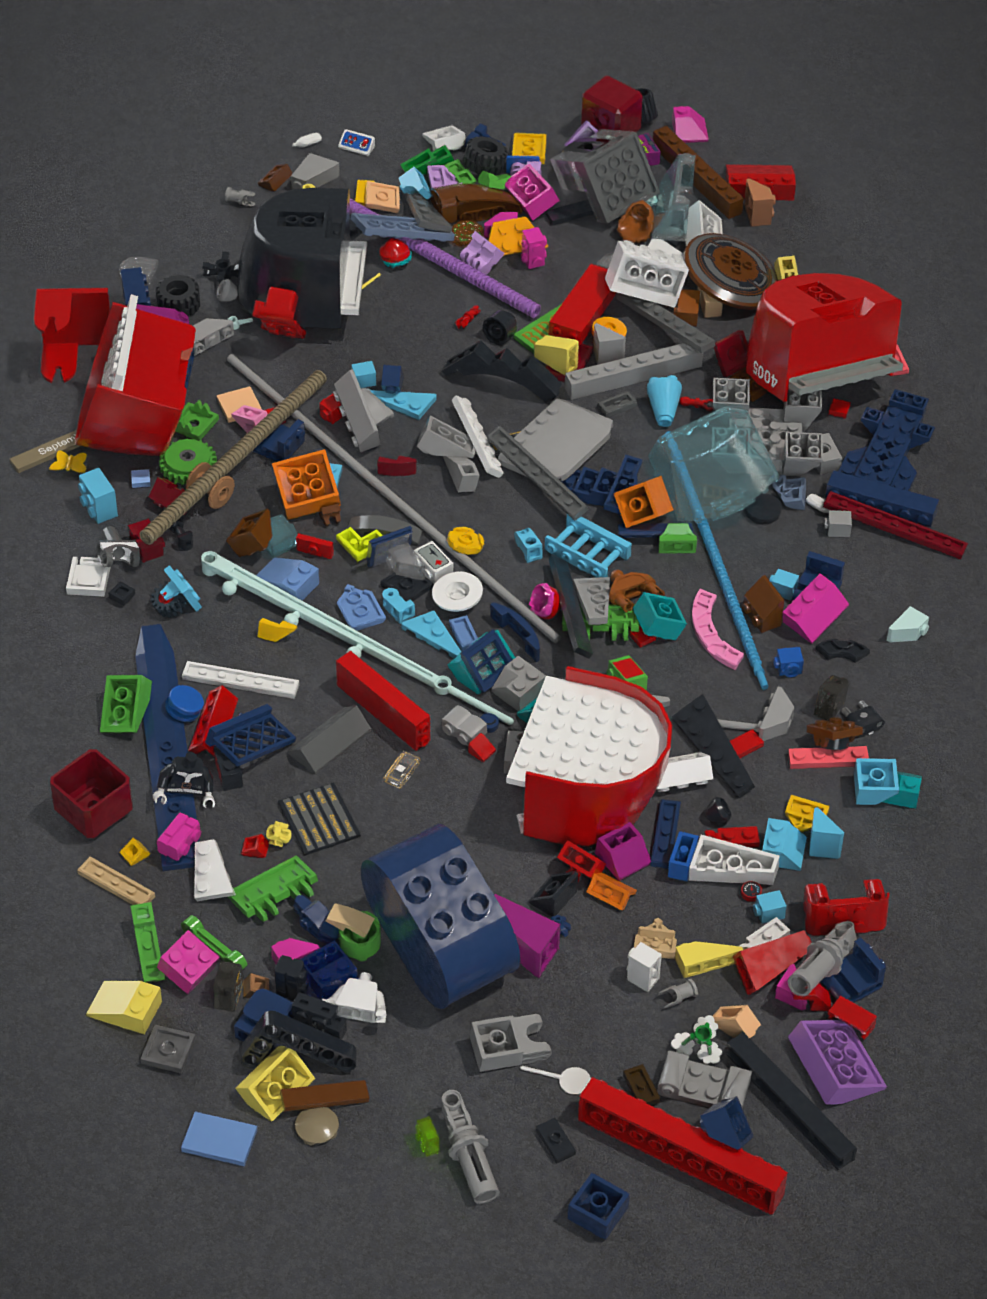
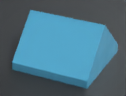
M816 807L812 820L809 856L838 859L841 857L844 832Z

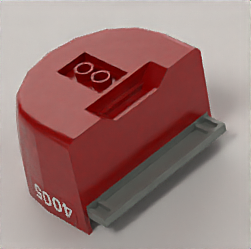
M810 273L794 275L776 281L764 290L761 295L749 338L746 371L757 384L784 402L787 401L788 388L798 395H803L819 390H828L831 387L843 386L848 383H857L864 379L869 380L873 377L885 376L886 374L892 376L893 372L903 370V363L895 359L902 301L873 283L842 274Z

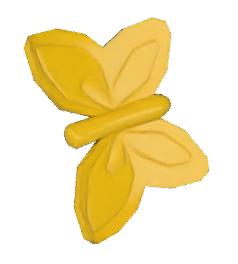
M60 450L57 452V461L51 464L49 469L62 470L66 467L67 471L72 469L79 473H85L86 466L83 463L86 460L87 454L83 452L73 457V455L68 456L67 453Z

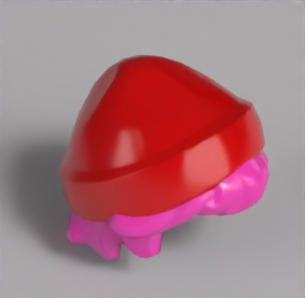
M542 583L534 587L530 598L531 601L529 602L530 610L542 619H552L562 608L557 590L549 586L548 583Z

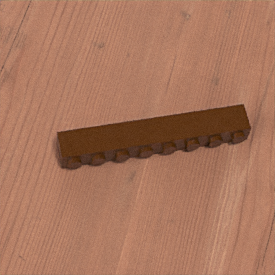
M667 125L653 131V141L660 150V154L728 219L742 214L744 198Z

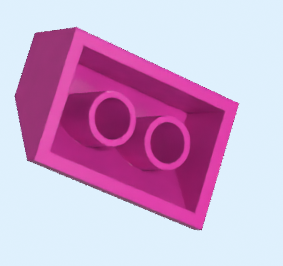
M819 574L783 611V623L813 644L849 606V603L834 583L822 574Z

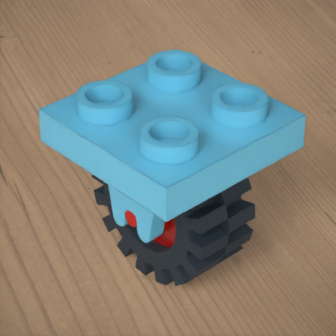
M170 565L166 567L164 571L171 579L170 582L164 581L165 585L158 584L160 588L155 587L154 591L156 593L152 592L151 594L153 597L151 602L157 612L163 617L167 615L170 618L172 614L177 616V612L182 613L183 610L181 608H186L187 605L185 603L188 602L196 612L201 609L202 606L198 602L200 597L191 585L183 579L184 577L179 570L176 569L174 571Z

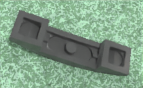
M365 515L353 517L350 519L347 529L351 527L359 536L364 537L366 532L371 533L376 529L382 535H386L411 526L413 532L411 545L415 546L419 545L422 536V530L405 521L385 516Z

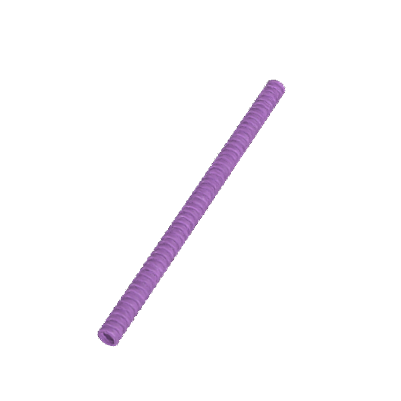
M350 199V214L379 215ZM407 237L399 239L407 244L412 251L419 253V255L431 260V262L447 269L449 272L472 283V285L490 295L497 297V299L518 309V311H522L527 316L536 318L541 310L540 304H536V302L515 292V290H511V288L490 278V276H486L481 271L449 255V253H445V251L433 246L424 239L417 238L412 240Z

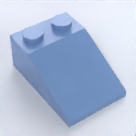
M274 557L256 575L302 601L319 584V569L303 560Z

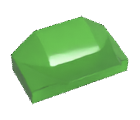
M482 171L479 175L478 183L490 188L504 189L506 181L511 176L507 174L495 176L489 172Z
M669 523L664 533L659 536V553H696L697 536L692 533L688 523Z

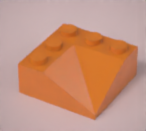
M325 449L272 463L287 520L319 512L322 507L335 504L341 506L338 489Z

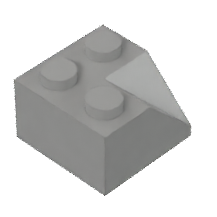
M517 656L504 667L491 692L519 712L539 695L546 675L520 656Z

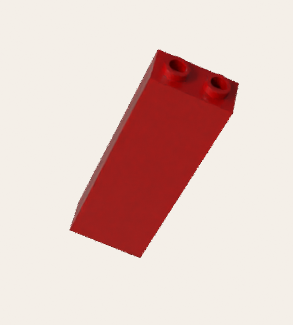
M590 264L549 321L548 335L579 341V345L582 344L591 331L594 321L601 317L617 293L610 291L605 280L608 269Z
M351 650L336 660L337 686L415 751L429 743L430 715Z

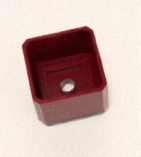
M606 75L582 93L581 125L588 121L608 141L625 131L637 132L641 129L643 96L638 90Z
M89 749L50 778L54 810L86 838H95L133 810L130 777L97 749Z

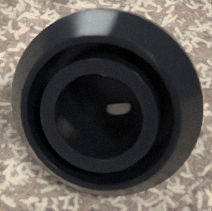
M715 797L707 806L706 814L711 822L723 823L730 821L732 816L731 810L723 798Z

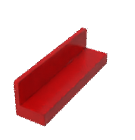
M223 685L209 691L189 747L190 752L197 754L206 750L214 756L213 746L210 747L205 743L209 728L232 719L238 702V698Z

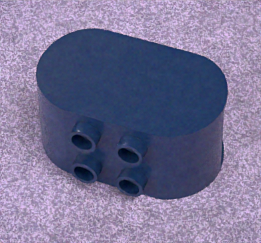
M436 824L362 862L361 880L369 905L416 985L433 1006L444 1009L451 1003L508 973L515 972L519 968L520 950L507 915L462 842L448 827Z

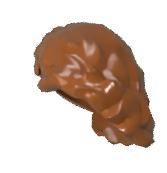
M644 200L632 203L626 210L625 215L621 216L617 224V232L623 238V241L628 240L632 243L646 242L650 238L654 227V213L652 207Z

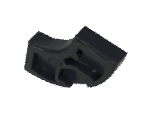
M829 639L816 644L815 648L827 660L842 657L850 659L854 663L870 654V649L852 640L839 641L838 639Z

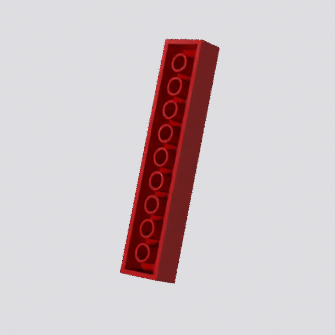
M592 1077L579 1096V1121L773 1215L785 1193L788 1174L782 1167L772 1165L761 1157L744 1151L742 1148L737 1150L709 1137L702 1128L694 1127L681 1118L673 1117L664 1110L647 1104L642 1099H636L625 1091L608 1085L603 1080H597Z

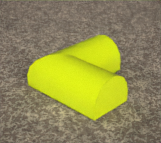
M349 527L337 534L336 540L359 562L367 557L369 541L383 535L376 529L361 538Z

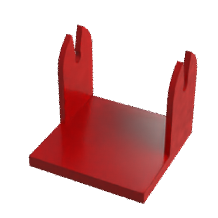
M108 288L37 289L34 323L35 327L42 332L41 373L45 380L52 383L56 369H62L61 374L64 383L75 376L77 371L78 346L99 345L110 312Z

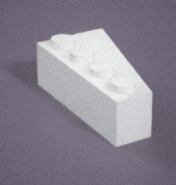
M701 835L689 867V881L728 883L754 881L758 884L773 885L779 868V855Z

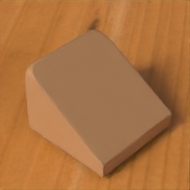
M250 973L243 982L244 998H251L259 989L269 990V978Z

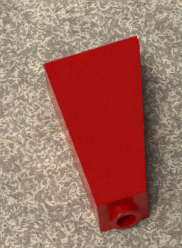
M805 930L739 951L733 956L748 995L759 990L807 954V947L811 944V939Z

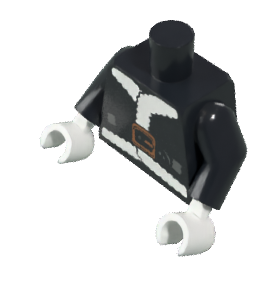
M188 752L185 757H174L172 763L160 771L157 783L158 791L153 794L155 803H157L159 796H162L161 803L163 805L166 803L165 789V792L194 795H203V792H205L206 795L202 800L203 806L206 808L205 802L207 800L212 801V807L215 806V800L211 794L213 792V775L207 766H203V760L197 758L195 753Z

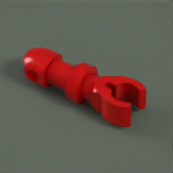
M478 305L473 306L470 311L464 313L463 317L456 320L457 328H460V326L466 327L474 319V316L480 313L481 309H478Z
M685 396L680 398V404L683 406L690 405L695 408H705L708 411L714 410L713 407H707L706 405L713 403V399L700 400V398L691 399Z

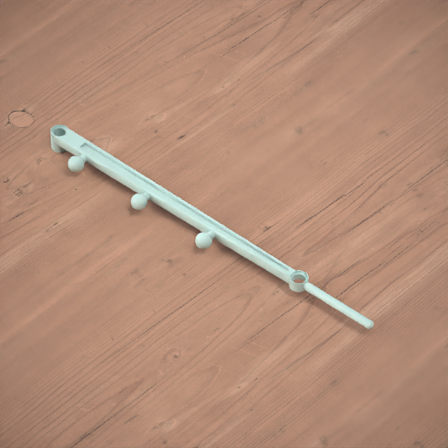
M207 551L202 554V572L205 575L213 576L218 574L229 580L222 585L224 594L233 595L237 590V585L290 612L285 615L284 621L297 626L298 618L300 617L353 645L348 648L346 653L351 650L360 658L361 651H364L433 687L439 695L450 693L485 713L496 715L500 721L508 725L514 723L513 718L451 686V679L449 677L436 675L213 551ZM446 683L448 686L445 688H440L438 684Z

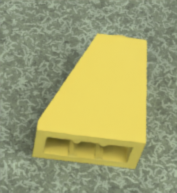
M546 335L534 344V357L565 375V373L578 368L579 341Z

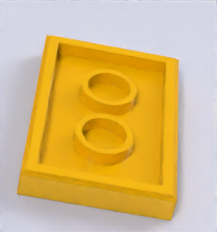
M514 133L512 156H539L541 164H545L547 135Z

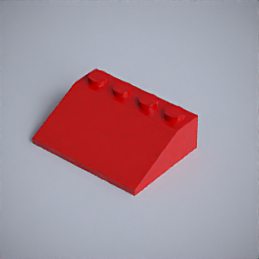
M726 164L727 183L744 200L747 179H752L769 187L772 195H775V200H794L796 182L792 166Z

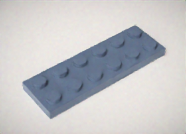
M352 213L350 218L366 236L379 235L385 238L393 236L398 239L407 237L412 240L420 238L427 241L433 239L441 242L453 241L455 237L452 231L447 233L418 227L415 218Z

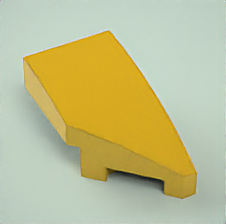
M262 618L259 621L258 637L277 642L294 632L297 626L286 621L278 624Z

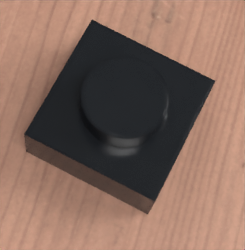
M121 581L108 592L110 599L123 606L136 594L134 588Z

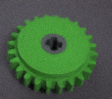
M188 438L178 440L177 442H172L167 451L160 456V471L164 477H168L169 481L173 480L175 484L180 483L184 485L196 465L207 462L212 466L217 462L216 452L213 451V447H208V443H202V440L198 441Z

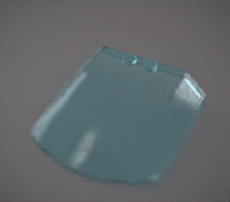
M725 406L660 436L648 455L657 477L662 476L678 523L695 521L697 524L702 523V520L710 518L717 520L734 514L754 503L757 496L762 492L765 494L769 491L768 487L780 478L748 411Z

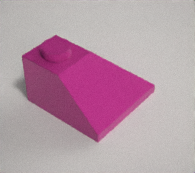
M690 106L673 107L672 124L674 133L685 143L708 142L705 119Z

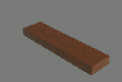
M365 1080L287 1088L280 1091L284 1111L369 1102L370 1098Z

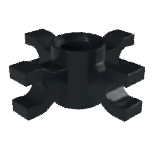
M222 252V258L217 260L215 264L203 262V276L216 275L219 286L221 281L225 279L230 280L232 276L238 278L239 264L231 265L229 252Z

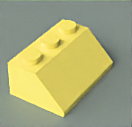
M278 1046L235 1089L248 1106L269 1121H273L284 1110L280 1095L281 1089L308 1086L315 1077L296 1051L285 1046Z

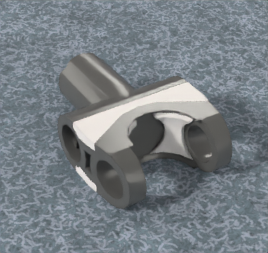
M113 526L103 529L101 532L103 540H98L96 543V554L104 567H112L113 561L120 560L128 563L131 567H138L140 552L136 541L121 540L118 531Z

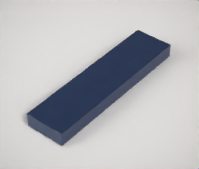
M661 799L651 858V866L669 868V861L675 845L681 806L680 801Z

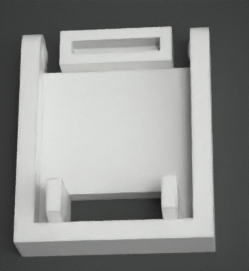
M73 557L66 586L67 595L104 597L111 567H104L98 558L81 557L80 565H77L78 558Z

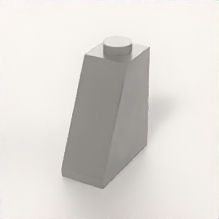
M309 153L291 175L292 189H303L302 187L305 184H312L315 188H318L336 179L340 175L339 162Z

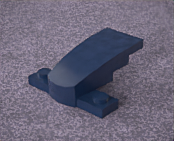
M625 454L618 473L605 468H601L599 472L583 467L582 471L576 470L569 478L561 482L583 503L604 506V510L621 514L613 493L638 484L637 475L643 460Z

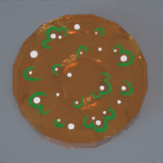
M473 221L458 222L453 225L451 230L455 234L453 243L458 246H468L473 239L471 236L475 231L484 237L483 227Z

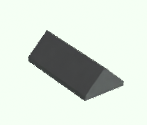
M357 705L344 707L288 750V754L316 775L371 731V727Z

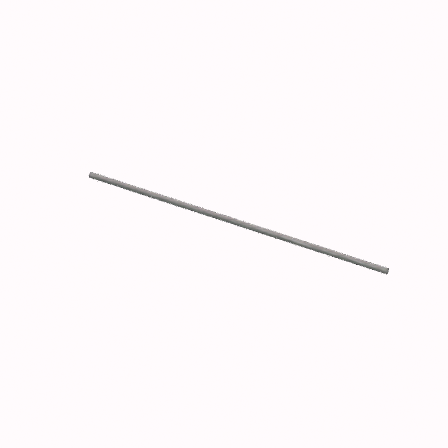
M233 354L228 356L227 361L279 405L284 400L279 393ZM295 410L290 415L295 420L304 421V428L553 643H557L560 640L561 636L466 554L453 550L448 545L447 538L300 411Z

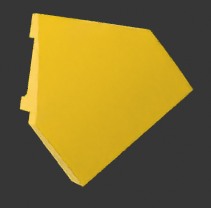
M791 795L785 815L790 823L800 832L811 830L814 809L818 807L827 816L829 806Z

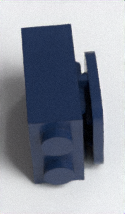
M267 989L257 990L244 1006L242 1016L234 1025L235 1038L244 1042L261 1016L267 1011H276L293 1019V1002ZM274 1043L268 1051V1054L273 1052L279 1046V1044Z

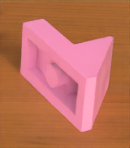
M243 405L231 415L248 433L268 414L267 411Z

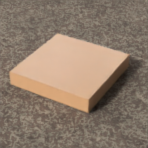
M367 181L366 208L398 213L400 209L399 187Z
M250 386L217 395V401L228 423L235 422L231 414L243 405L262 410Z

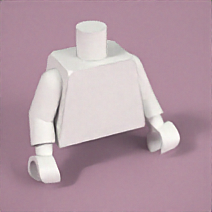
M361 973L359 979L349 978L327 1000L322 999L337 1005V1015L340 1017L371 1023L386 1022V1007L383 993L378 991L377 983L371 982L372 975L369 973Z

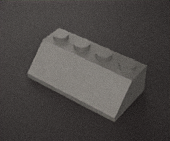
M351 369L334 384L335 391H333L336 402L340 401L341 403L339 409L342 417L346 416L347 418L345 424L348 432L352 431L354 437H351L354 446L358 447L360 452H363L381 444L378 429L355 373Z

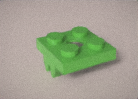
M198 400L195 405L188 402L184 406L175 432L200 441L219 420V414L211 412L207 403H204L202 406L201 400ZM198 421L199 425L192 427L190 422Z

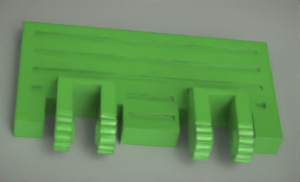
M579 604L589 640L590 626L593 627V631H609V627H611L612 641H616L617 633H623L624 641H628V627H631V632H639V621L633 609L625 612L618 604H609L607 624L596 626L588 624L581 604ZM562 610L563 631H568Z
M294 856L233 888L236 895L228 896V898L247 918L256 915L264 922L268 920L265 909L274 916L279 913L276 905L270 899L278 903L291 896L295 900L296 896L301 895L299 891L311 897L314 893L310 885L316 883L318 878L299 857Z

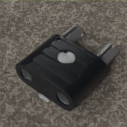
M863 700L858 703L861 709L852 713L847 707L842 708L846 721L855 722V725L863 727V735L873 734V731L882 728L885 724V721L874 708L868 706Z

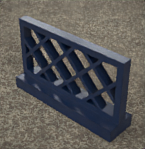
M266 704L210 727L205 743L210 747L215 745L238 767L294 743L296 737L271 714L273 708ZM270 722L275 727L266 726L264 724ZM257 729L260 730V733L251 732L250 730ZM266 731L274 733V737L264 735L263 732ZM277 734L284 735L286 739L278 738ZM238 735L246 736V740H245V739H241V738H236L235 736H238ZM249 737L260 739V742L249 741ZM263 740H264V741L273 742V744H272V745L263 744ZM223 741H227V742H232V744H231V746H230V745H225V744H223L222 742H223ZM235 743L245 745V749L234 747ZM248 746L258 748L259 751L248 750ZM234 753L243 754L244 757L239 759Z

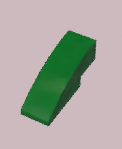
M444 145L433 152L428 148L400 165L405 173L415 167L422 175L427 174V166L445 165L454 161V158L447 146Z

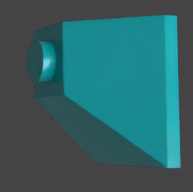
M897 771L899 793L882 802L916 809L922 776Z

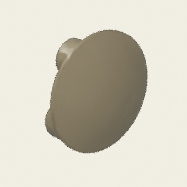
M327 1107L304 1109L297 1116L295 1122L297 1134L307 1145L324 1143L334 1139L337 1136L339 1127L336 1114Z

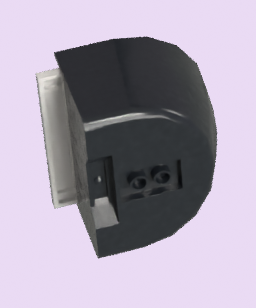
M293 189L273 196L258 208L242 245L238 265L237 288L239 300L251 314L253 313L255 301L266 302L269 288L276 287L295 291L298 295L293 320L297 321L300 327L341 328V315H359L367 241H350L349 189Z

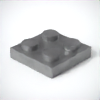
M154 1025L141 1056V1064L182 1074L196 1040L195 1034Z

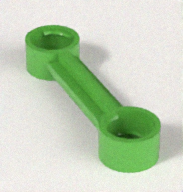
M190 915L181 923L184 933L189 930L224 960L227 968L230 971L233 969L234 974L240 973L247 967V961L244 956L237 950L231 951L206 931L198 918Z

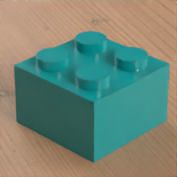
M643 592L633 607V611L645 635L676 640L687 625L675 598Z

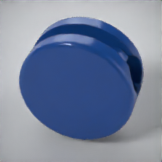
M186 685L172 688L165 702V708L170 716L182 722L196 720L204 706L202 695L196 689Z

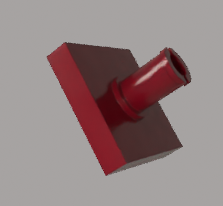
M738 330L715 342V347L713 348L723 377H728L746 367L748 343L743 330Z

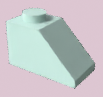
M910 606L889 627L887 641H916L921 635L924 636L927 633L929 617Z

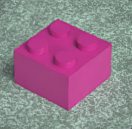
M188 930L161 956L157 968L186 994H189L215 968L219 956Z

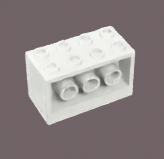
M624 240V242H617L605 280L610 291L675 307L689 269L679 254H666L661 249H656L655 251L646 245L637 246L628 240Z

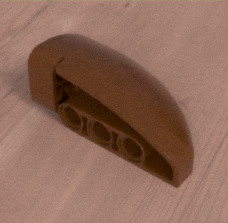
M450 184L429 189L432 194L430 200L433 207L448 223H454L457 220L465 224L490 220L500 212L522 213L521 204L512 194L496 188L478 184Z

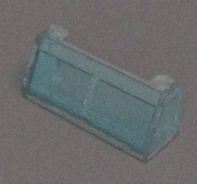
M688 153L679 154L660 181V193L657 199L652 239L686 242L689 199L684 196V193L689 192V194H692L696 155Z

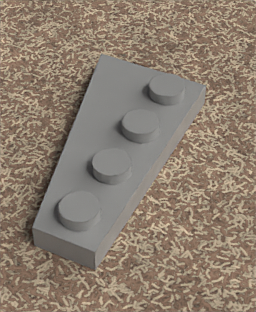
M610 577L573 579L574 588L588 624L596 626L607 624Z

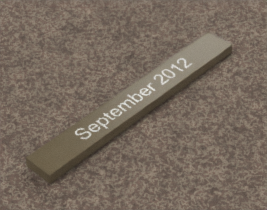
M76 430L10 458L11 465L18 473H21L55 458L60 450L66 453L80 447V445H75Z

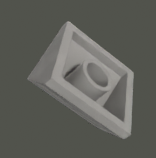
M598 323L594 325L593 352L597 365L625 358L626 337Z

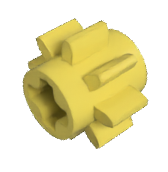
M275 821L274 825L271 824L266 831V837L270 839L269 844L279 847L287 844L291 839V831L287 829L289 825Z

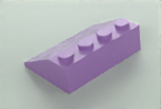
M841 1020L800 1021L788 1036L826 1105L843 1104L886 1089L885 1082L853 1027Z

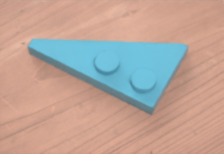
M371 390V393L378 397L388 408L420 420L437 400V395L430 393L396 392L391 394L385 391Z
M435 611L401 622V628L404 631L407 629L412 631L418 639L426 641L427 644L438 650L442 648L449 652L450 657L456 658L460 654L461 650Z

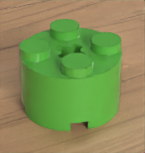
M361 911L375 918L365 938L345 928L344 931L339 929L340 949L347 956L358 961H365L380 948L381 928L379 920L375 915L367 911Z

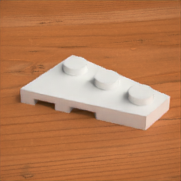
M214 839L195 842L194 898L197 901L236 895L232 888L229 874L224 866L217 842Z

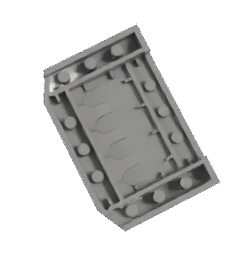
M556 399L517 434L514 439L557 479L563 481L569 478L610 439L613 420L566 400ZM500 452L498 461L501 463V466L526 476Z

